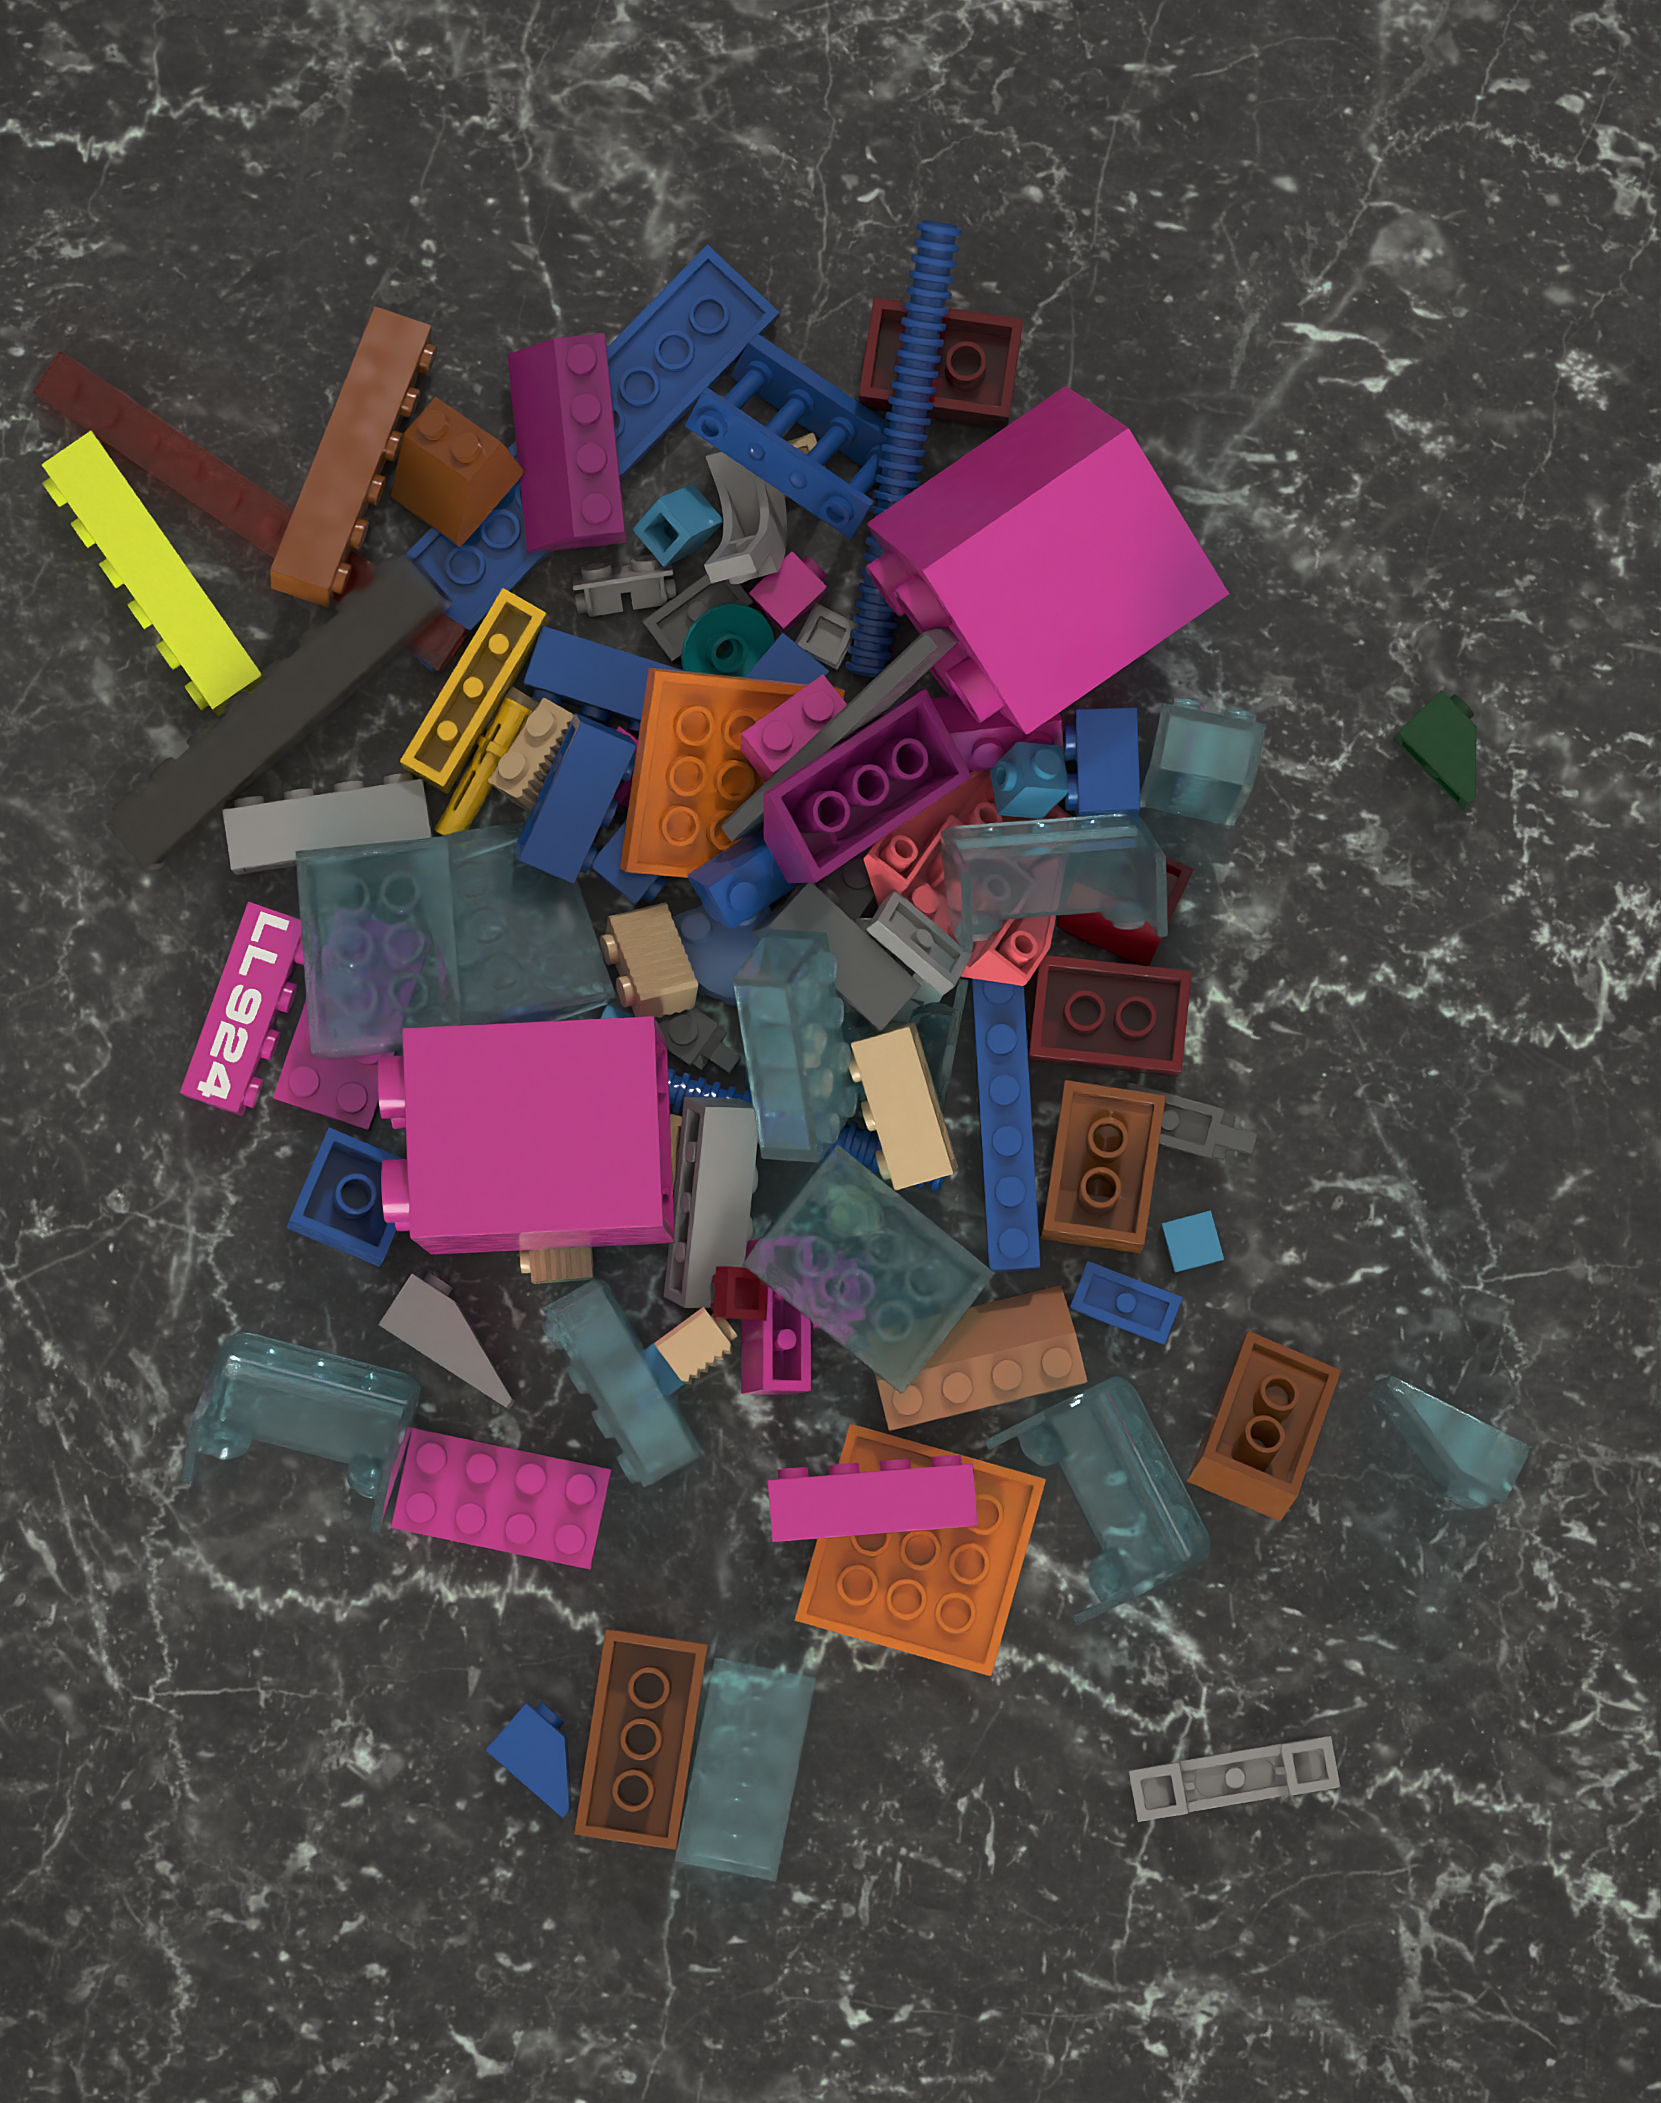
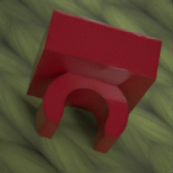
M716 1266V1274L712 1276V1283H715L714 1302L710 1305V1309L714 1312L713 1318L767 1321L769 1269Z

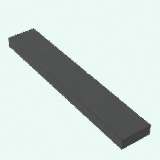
M940 627L924 631L724 821L721 828L730 840L735 841L755 835L764 826L763 793L882 715L958 643V638L950 628Z

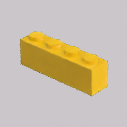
M502 588L402 756L400 763L404 770L413 773L416 777L423 779L428 784L448 795L476 748L477 739L480 734L483 735L486 731L488 723L533 652L542 626L547 627L550 622L546 612Z

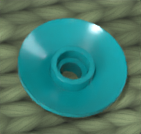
M726 603L715 606L703 613L687 632L681 653L683 671L745 678L775 642L772 629L762 614L749 606L739 603ZM723 641H726L725 650L721 654L716 655L718 646Z

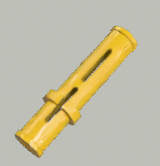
M506 696L504 697L503 703L485 736L480 734L476 744L479 747L437 825H435V831L459 844L463 843L474 818L492 788V785L487 782L498 766L502 756L506 754L524 727L529 715L533 712L531 709Z

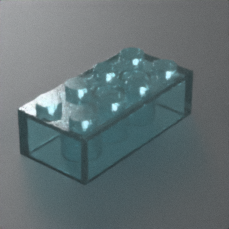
M769 929L733 979L762 1159L819 1163L831 1144L837 1141L839 1132L849 1117L854 1116L857 1108V1092L854 1087L850 1086L848 1073L851 1052L849 1044L843 1040L841 1026L844 1017V1005L842 999L837 998L835 987L837 959L835 954L830 952L827 932Z
M595 1278L542 1309L547 1317V1320L541 1323L546 1336L556 1350L559 1348L561 1350L565 1349L573 1364L566 1368L580 1394L590 1393L598 1409L592 1412V1416L606 1439L615 1437L624 1453L619 1455L617 1459L632 1484L640 1481L644 1488L654 1486L706 1456L606 1280Z
M719 1657L715 1658L675 1857L676 1862L776 1882L816 1677Z

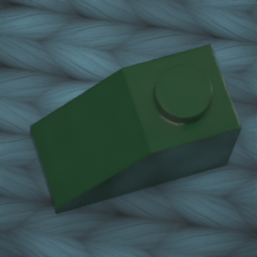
M1441 690L1397 732L1394 740L1464 811L1476 798L1477 726L1470 720L1474 716L1470 707L1457 695L1453 694L1449 698Z

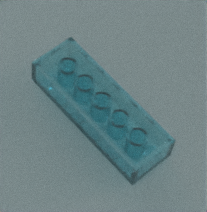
M1174 698L1173 705L1163 703L1147 748L1140 782V807L1235 826L1255 784L1267 724L1255 722L1256 714L1238 709H1226L1224 716L1204 712L1205 704L1194 700Z

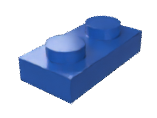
M1087 1261L1069 1309L1165 1345L1183 1297Z

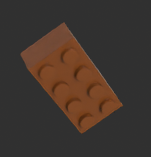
M615 1629L605 1630L574 1831L575 1835L673 1850L678 1848L709 1644Z

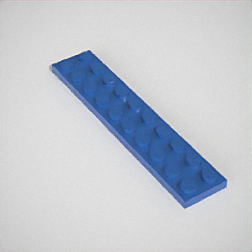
M708 244L608 346L621 480L697 403L703 390L706 387L710 389L737 362L752 337L756 333L762 336L780 317V312ZM515 441L507 450L518 462ZM520 479L461 547H458L431 527L359 601L360 605L432 674L481 625L502 588L512 593L552 552L527 553Z

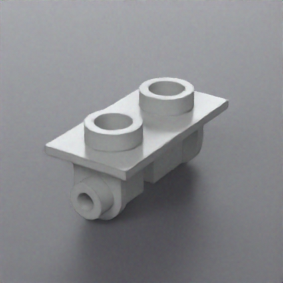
M650 554L631 559V565L611 568V564L608 562L592 563L583 566L581 573L572 574L573 590L584 589V593L575 594L578 614L588 613L589 617L623 612L621 593L627 592L631 593L633 610L664 606L668 603V600L677 596L674 579L664 580V576L673 575L672 564L663 567L657 558Z

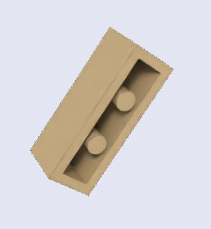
M915 1021L856 1038L851 1043L853 1052L846 1054L847 1062L854 1082L862 1081L867 1101L861 1102V1108L868 1130H877L882 1149L876 1151V1159L882 1178L884 1180L891 1179L894 1190L954 1174L958 1164Z

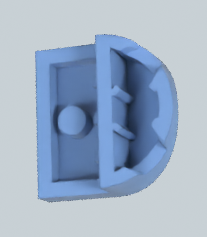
M704 905L672 917L675 928L678 930V936L681 937V943L688 956V961L691 963V969L694 971L695 978L697 979V992L700 995L704 996L706 994L712 998L723 1000L726 1005H742L759 999L773 988V980L783 963L750 933L771 912L769 905L733 929L712 919Z

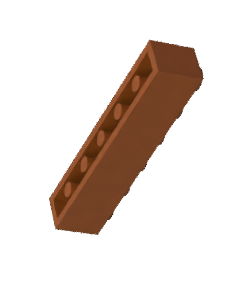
M374 306L270 569L271 589L329 608L334 592L343 594L352 569V565L346 564L352 548L360 550L368 530L369 521L363 519L369 504L378 505L385 487L386 477L381 476L386 460L394 462L400 450L403 433L398 432L402 418L403 416L408 418L413 416L420 396V390L415 388L420 373L429 374L435 360L437 346L431 344V325Z

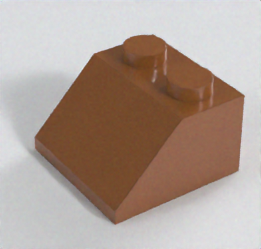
M435 397L403 434L391 497L409 512L458 547H461L522 477L525 471L502 442Z

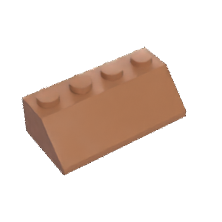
M1061 1285L864 1333L889 1432L1088 1382L1075 1329Z

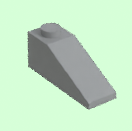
M427 1272L423 1280L411 1274L378 1325L496 1402L510 1409L515 1400L459 1304L448 1297L453 1288Z

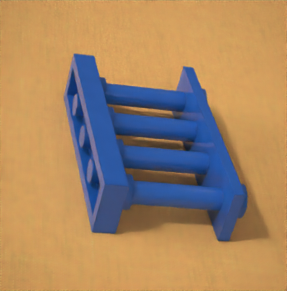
M756 333L747 343L730 376L738 383L724 398L706 387L701 393L685 427L834 529L852 539L874 502L865 494L876 483V475L882 474L883 467L878 466V461L880 458H884L885 452L881 450V444L887 443L888 436L883 434V430L885 427H889L890 423ZM754 394L779 410L766 426H763L741 411V408ZM796 422L821 438L807 455L782 439ZM837 450L862 466L849 483L823 467Z

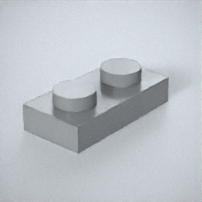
M896 890L883 899L866 929L884 947L888 948L942 995L946 994L956 985L971 957L967 950Z

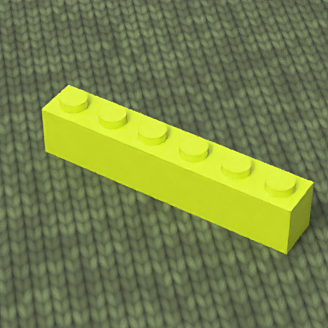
M89 431L41 464L50 476L42 484L59 508L67 502L78 518L70 524L87 548L94 543L99 546L106 556V559L99 563L100 567L115 588L125 584L135 599L127 604L144 629L153 624L163 640L156 647L172 670L182 665L192 680L184 687L201 711L210 705L215 714L220 716L267 683L92 431Z

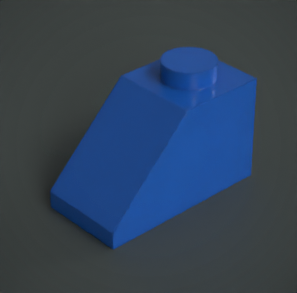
M528 1702L489 1745L486 1751L563 1818L572 1809L567 1735L559 1729L565 1721L545 1703L541 1702L535 1708Z

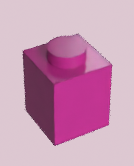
M791 551L784 558L779 571L766 575L749 592V597L753 601V605L780 633L787 635L812 611L816 603L819 604L828 596L827 586L823 583L828 576L808 555L800 560Z

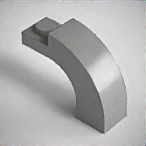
M713 446L705 457L721 501L723 537L719 547L704 564L710 582L715 583L729 579L730 584H739L753 578L777 573L783 563L787 544V514L784 494Z

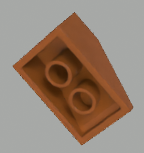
M1065 1080L1040 1239L1134 1254L1141 1253L1145 1244L1165 1095Z
M1248 1331L1205 1430L1187 1482L1281 1521L1298 1497L1341 1370Z

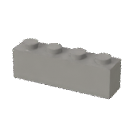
M400 773L386 776L383 778L384 785L364 788L363 781H348L333 785V793L314 795L313 789L306 788L283 793L284 800L264 803L263 796L234 800V808L222 810L231 870L236 875L435 845L426 784L423 779L414 780L413 773Z
M684 1097L674 1191L675 1243H669L664 1297L684 1308H710L711 1303L714 1302L715 1283H712V1276L716 1274V1266L746 1268V1246L751 1240L753 1233V1222L750 1216L751 1199L758 1185V1171L755 1166L757 1144L762 1139L764 1127L760 1115L761 1108L740 1098Z

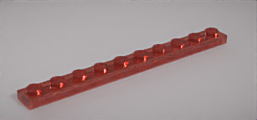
M59 350L32 393L86 430L92 431L102 441L275 559L293 514V508L71 356ZM351 549L346 564L352 565L348 583L343 594L334 592L332 598L430 666L442 672L464 640L469 629Z

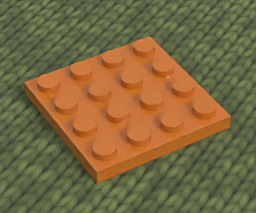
M649 668L620 869L629 873L688 878V874L742 840L743 838L731 841L721 828L723 826L722 823L747 801L765 781L740 751L741 734L809 684ZM834 687L844 700L845 690Z
M850 1424L839 1464L859 1463L860 1473L880 1471L879 1461L910 1459L911 1469L931 1467V1457L960 1454ZM961 1455L962 1465L973 1464L978 1526L817 1539L794 1621L991 1676L1046 1479Z

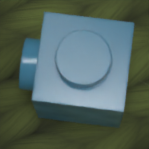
M692 483L659 498L632 530L662 566L666 567L697 552L720 527L723 519Z
M1016 742L995 766L989 770L997 815L1042 819L1070 791L1068 789L1062 746Z

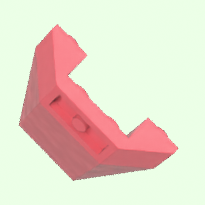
M990 769L974 770L970 772L972 777L875 842L864 857V863L878 907L894 890L898 891L971 954L960 977L1024 986L1030 980L1051 946L1075 819L1057 804L1042 819L997 815Z

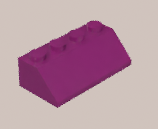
M598 333L553 338L507 354L517 457L519 465L525 471L520 478L527 553L628 543L609 355L605 334Z
M926 688L919 689L763 793L764 840L787 883L818 882L972 777Z

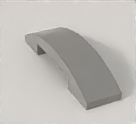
M1331 1736L1238 1750L1129 1771L1138 1822L1340 1787Z

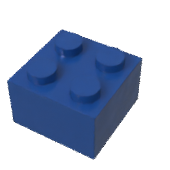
M1137 708L1076 709L1073 722L1065 723V731H1063L1064 760L1073 761L1074 774H1067L1068 789L1070 791L1065 795L1066 811H1075V824L1136 822L1140 812Z
M329 1127L286 1228L380 1267L396 1232L395 1222L386 1223L384 1219L381 1190L383 1160H399L403 1158Z

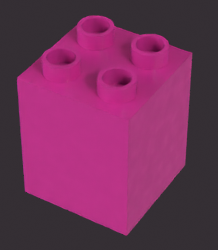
M1067 386L1061 388L866 523L884 551V554L865 566V569L887 604L899 617L906 614L920 634L924 631L940 627H949L959 640L929 669L941 688L950 697L957 694L971 715L979 723L999 711L1026 735L1229 595L1130 429Z
M654 1016L403 1028V1055L379 1057L378 1098L382 1119H391L393 1129H406L407 1159L383 1160L381 1190L384 1219L386 1223L395 1222L397 1231H410V1238L431 1255L675 1243L667 1040Z

